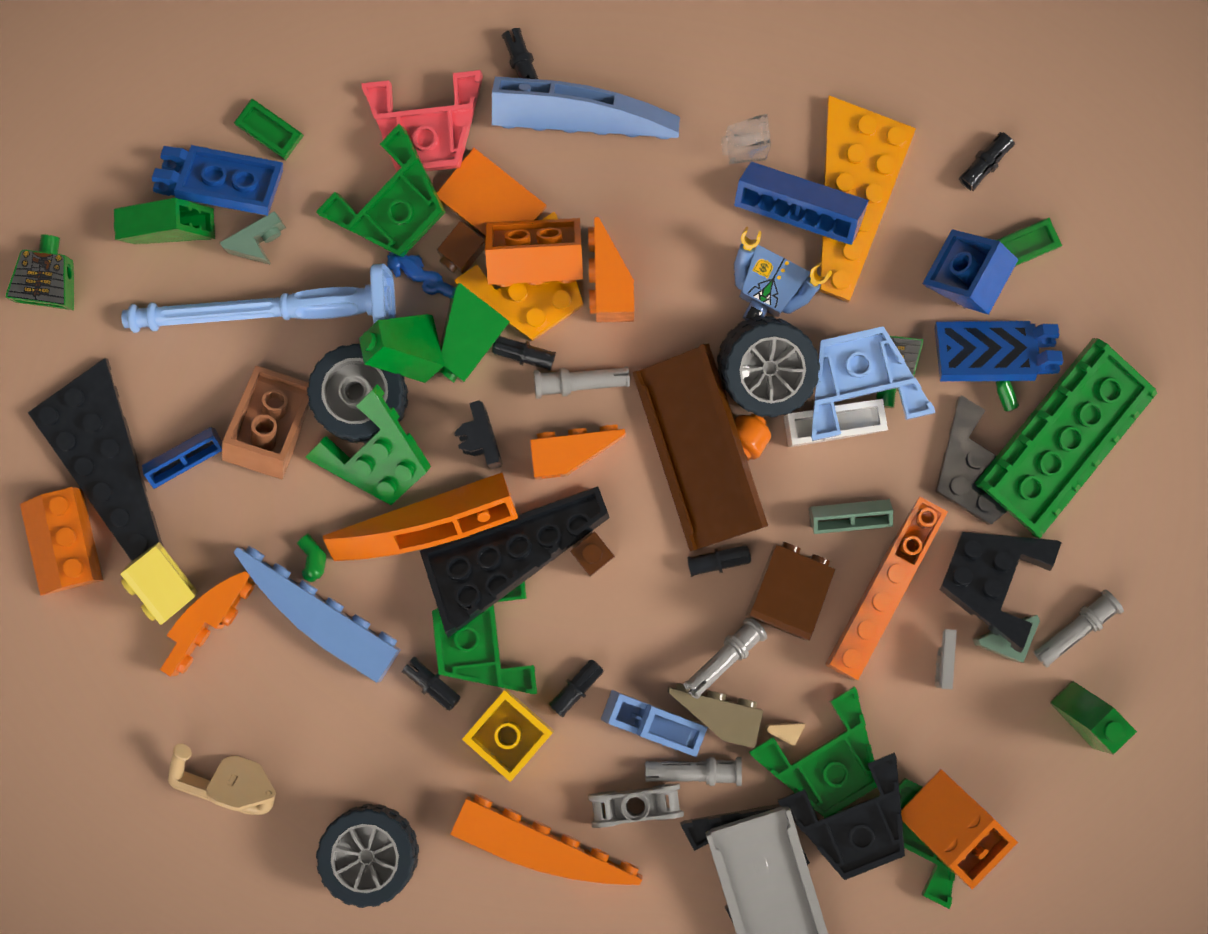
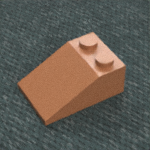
M255 366L222 441V460L283 479L309 407V397L307 395L309 382Z

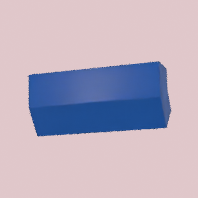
M209 427L143 464V475L153 489L221 452L222 440L216 429ZM211 440L213 441V445L191 456L190 458L187 457L186 454L194 451L195 449L210 442ZM178 459L181 460V463L158 476L155 475L154 472Z

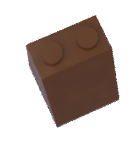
M783 542L782 546H773L745 616L802 640L810 641L836 569L829 567L830 561L815 554H812L810 559L799 554L801 550L799 547Z

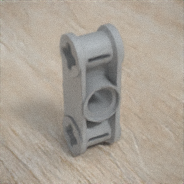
M672 783L644 789L588 795V800L592 801L594 821L591 822L592 828L683 817L684 811L680 810L678 798L680 784ZM666 795L669 798L670 808H667ZM638 797L642 799L645 809L638 814L630 812L627 807V801L630 798ZM603 803L605 805L606 816H604Z

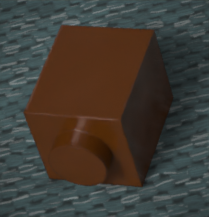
M460 221L437 248L439 255L442 257L439 262L452 273L457 269L464 274L485 249V240Z
M593 532L570 551L590 577L615 558L596 532Z

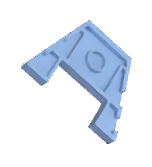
M884 326L820 341L818 357L820 371L815 389L811 432L812 441L841 435L834 402L898 388L906 420L936 413L934 406L925 396L921 389L922 387L905 364L904 358Z

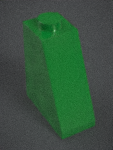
M179 198L115 208V240L131 244H150L215 239L214 208Z
M461 283L456 284L453 288L440 344L444 366L439 372L453 383L457 379L465 382L510 322Z
M430 314L378 320L359 338L365 365L394 374L398 373L401 376L426 383L444 366L434 318Z
M1071 681L1050 702L1095 750L1114 755L1137 733L1114 707L1074 681Z

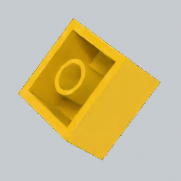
M505 689L462 740L511 782L552 735L554 730L510 691Z

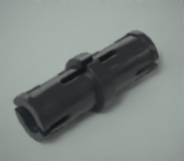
M512 29L515 42H513L509 30L504 32L502 38L511 56L509 62L511 68L516 70L518 78L538 79L532 64L534 61L533 55L526 48L521 29Z
M999 132L984 151L977 153L975 156L976 160L959 177L961 184L968 190L974 191L990 172H994L999 167L998 163L1015 145L1013 139L1006 133Z

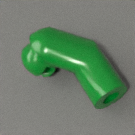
M996 381L997 393L1004 411H1012L1018 408L1019 403L1011 382Z

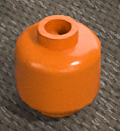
M754 413L750 414V416L739 415L734 419L746 459L747 461L755 460L761 456L769 443L771 432L766 426L767 422L763 417Z

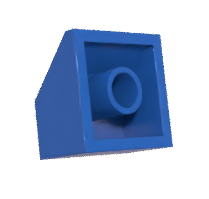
M952 229L922 284L964 308L989 315L1018 259L1000 241Z

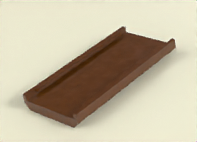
M699 345L695 349L642 370L632 372L690 552L767 527L768 523L710 345Z

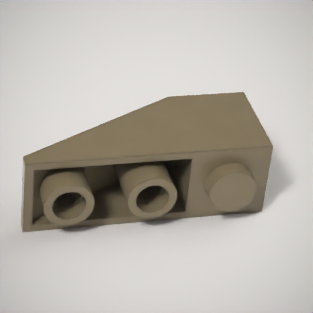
M677 683L676 688H668L669 694L723 741L755 748L763 710L756 708V701L739 698L738 703L725 701L726 694L708 690L707 696L701 695L696 699L688 692L691 688L686 689L684 684Z

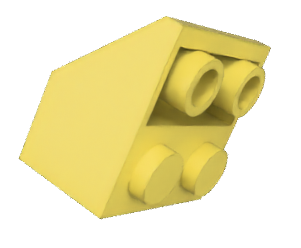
M160 542L130 562L121 572L123 577L121 583L132 596L137 594L144 603L141 605V608L145 615L151 621L156 619L160 625L191 601L198 592Z

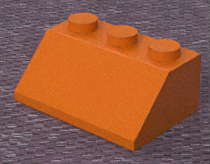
M580 218L486 223L485 255L488 285L496 284L497 286L506 287L513 283L539 285L546 281L572 283L576 280H582L583 262Z
M69 487L41 494L20 504L40 596L103 581L82 489Z

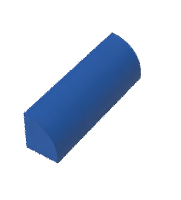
M751 161L739 179L734 206L852 245L861 226L869 200Z

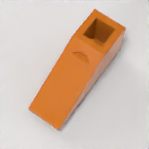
M605 425L599 427L600 432L587 433V428L568 430L567 436L556 437L555 432L536 434L537 439L530 440L534 478L538 480L568 476L624 438L625 429L618 430V425Z

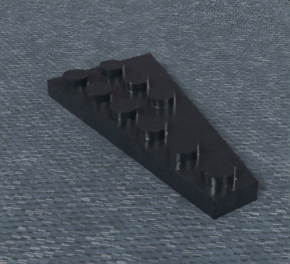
M104 358L33 408L28 414L130 560L133 561L156 543L160 542L162 544L154 513L150 508L145 482L140 474L139 462L128 424L123 416L118 399V390L113 382L110 363L108 359Z
M599 487L588 489L518 515V519L470 536L420 550L447 637L452 636L608 520L610 517Z

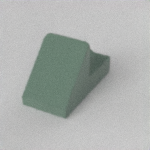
M274 211L221 241L220 244L229 254L270 265L271 263L259 243L263 241L269 243L277 239L281 235L280 231L286 227Z

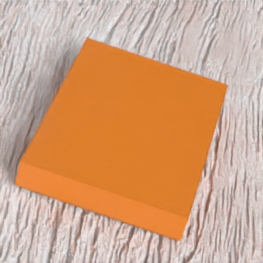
M475 148L471 150L461 162L460 168H457L437 192L440 201L485 237L486 223L535 221L547 208L544 202Z

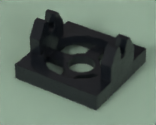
M480 400L469 403L474 420L463 423L455 431V436L459 437L460 442H462L458 447L463 450L464 454L474 457L484 454L487 465L491 470L500 468L503 463L487 409Z

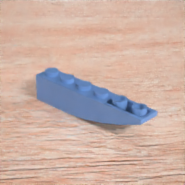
M496 76L492 89V125L507 129L524 127L537 131L553 129L563 130L567 133L582 131L593 132L598 135L611 133L624 134L628 137L654 136L659 139L679 138V116L620 93L554 80Z
M248 546L246 550L239 547L235 549L234 554L253 581L299 630L323 649L376 683L382 681L401 651L400 648L395 646L397 643L395 638L383 631L379 635L368 629L371 623L357 614H354L353 618L342 612L344 608L342 604L330 597L326 601L315 595L318 589L304 580H301L299 584L289 578L291 572L277 563L273 567L262 561L265 555L253 547Z

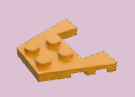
M552 212L542 220L558 219L555 212ZM475 265L454 280L456 284L461 283L509 320V324L531 341L583 307L577 281L572 283L546 281L539 285L513 283L510 286L495 290L492 285H488V279L478 265Z

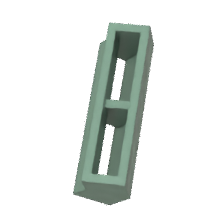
M890 499L809 507L810 525L813 528L814 534L893 527V508ZM882 514H884V516L867 517V518H857V519H855V517L872 516V515H882ZM848 518L846 520L818 522L819 520Z

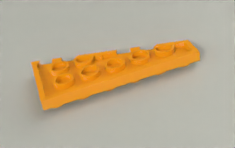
M829 95L827 98L824 186L869 200L861 226L852 245L822 235L820 276L825 277L830 270L832 274L825 283L820 284L819 292L849 302L916 128Z

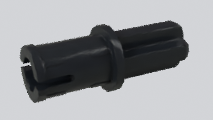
M499 336L494 342L492 350L496 355L520 361L522 366L524 363L547 369L548 371H551L556 352L532 346L529 341L522 343Z
M740 546L718 551V548L714 549L715 552L687 557L691 577L719 570V573H723L722 569L751 563V554L748 546Z
M413 657L409 662L414 669L406 664L402 673L406 674L423 689L422 693L424 695L428 693L446 710H452L458 704L460 696L440 679L441 675L439 673L435 675L417 660L418 658Z
M589 660L572 680H566L568 684L548 704L561 717H564L581 696L583 698L586 697L585 692L603 674V668L596 661Z

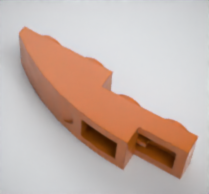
M247 571L232 576L214 586L196 600L176 621L166 636L177 643L160 668L162 672L170 677L178 676L179 673L184 674L194 659L190 655L196 646L201 647L209 637L211 631L208 627L211 625L215 629H223L224 625H231L239 612L235 609L242 598L246 600L256 585L252 582L253 579Z

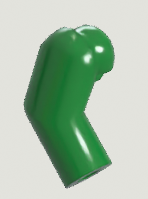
M308 533L296 544L307 555L305 568L301 573L302 577L307 582H315L324 574L326 554Z

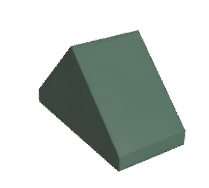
M1029 615L1022 618L1033 624L1021 653L1011 647V643L1000 634L997 636L992 631L974 638V644L1015 662L1024 663L1040 622L1038 615Z

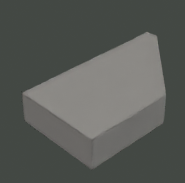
M944 629L942 633V647L938 649L936 661V688L953 690L957 630Z

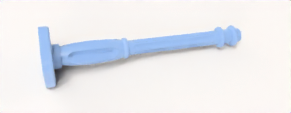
M373 264L370 268L371 284L365 285V288L326 287L292 294L282 293L280 297L161 307L151 302L147 308H139L136 304H131L127 310L122 311L121 318L123 327L130 328L133 333H138L142 327H149L152 331H158L160 326L271 317H283L284 320H290L291 318L333 319L366 312L368 316L372 315L373 322L375 323L378 320L396 318L394 277L392 271L385 264Z

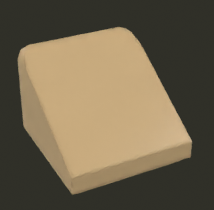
M803 722L766 724L765 731L791 745H796L806 724Z

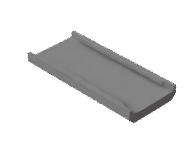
M778 807L712 828L705 833L736 934H828L789 807Z

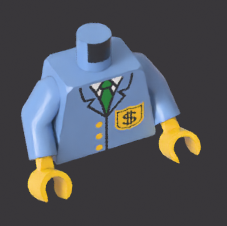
M745 227L741 236L742 244L739 247L734 262L735 285L741 290L739 297L750 303L743 318L747 321L756 316L764 317L766 312L779 317L782 312L791 314L808 304L819 290L820 284L825 283L830 278L832 271L830 270L825 277H821L817 273V268L821 265V262L817 263L811 271L792 263L758 245L761 239L760 230L756 239H749L746 236L748 227Z

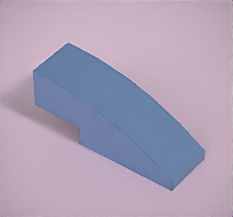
M614 690L611 691L601 716V720L610 725L697 757L708 728Z

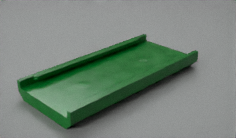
M1092 338L974 484L977 487H981L1026 527L1033 537L1040 539L1156 396V388L1107 343L1098 338Z

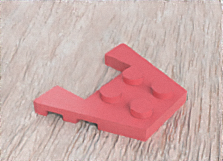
M480 70L453 73L455 105L393 112L392 84L389 80L361 83L362 90L367 97L383 140L400 124L406 129L426 171L460 168L483 79V74ZM390 155L396 172H398L401 166Z

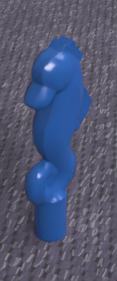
M389 252V255H387V266L393 271L396 278L401 276V269L412 281L423 282L422 289L425 293L429 295L440 293L451 299L454 286L443 282L442 276L438 272L423 270L424 265L419 255H405L401 257Z

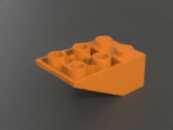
M594 217V227H588L589 252H595V258H589V283H595V290H589L590 314H596V322H634V279L600 218Z
M942 769L901 809L902 822L972 890L1018 843Z

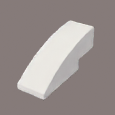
M883 399L836 405L835 410L841 435L812 441L811 439L814 410L785 415L784 423L788 447L887 431Z

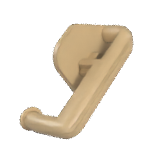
M180 743L174 746L168 775V782L173 788L244 814L263 815L272 809L276 792L259 763L239 756H229L221 761L212 779L208 780L185 772V762L191 757V749L187 745Z

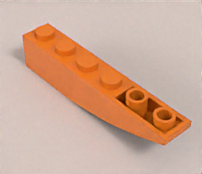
M501 472L323 535V540L333 561L369 559L412 552L455 541L518 519V515L506 480Z
M920 496L918 497L830 654L825 664L826 666L851 680H859L948 511Z
M475 794L474 798L470 796L466 798L450 835L504 860L546 874L602 884L640 885L643 880L642 875L637 873L639 870L637 866L623 860L620 865L608 860L610 856L608 853L595 847L588 851L579 846L580 841L566 834H563L562 838L550 833L551 828L538 821H534L532 825L520 820L522 814L506 807L503 811L492 807L493 801L478 794Z

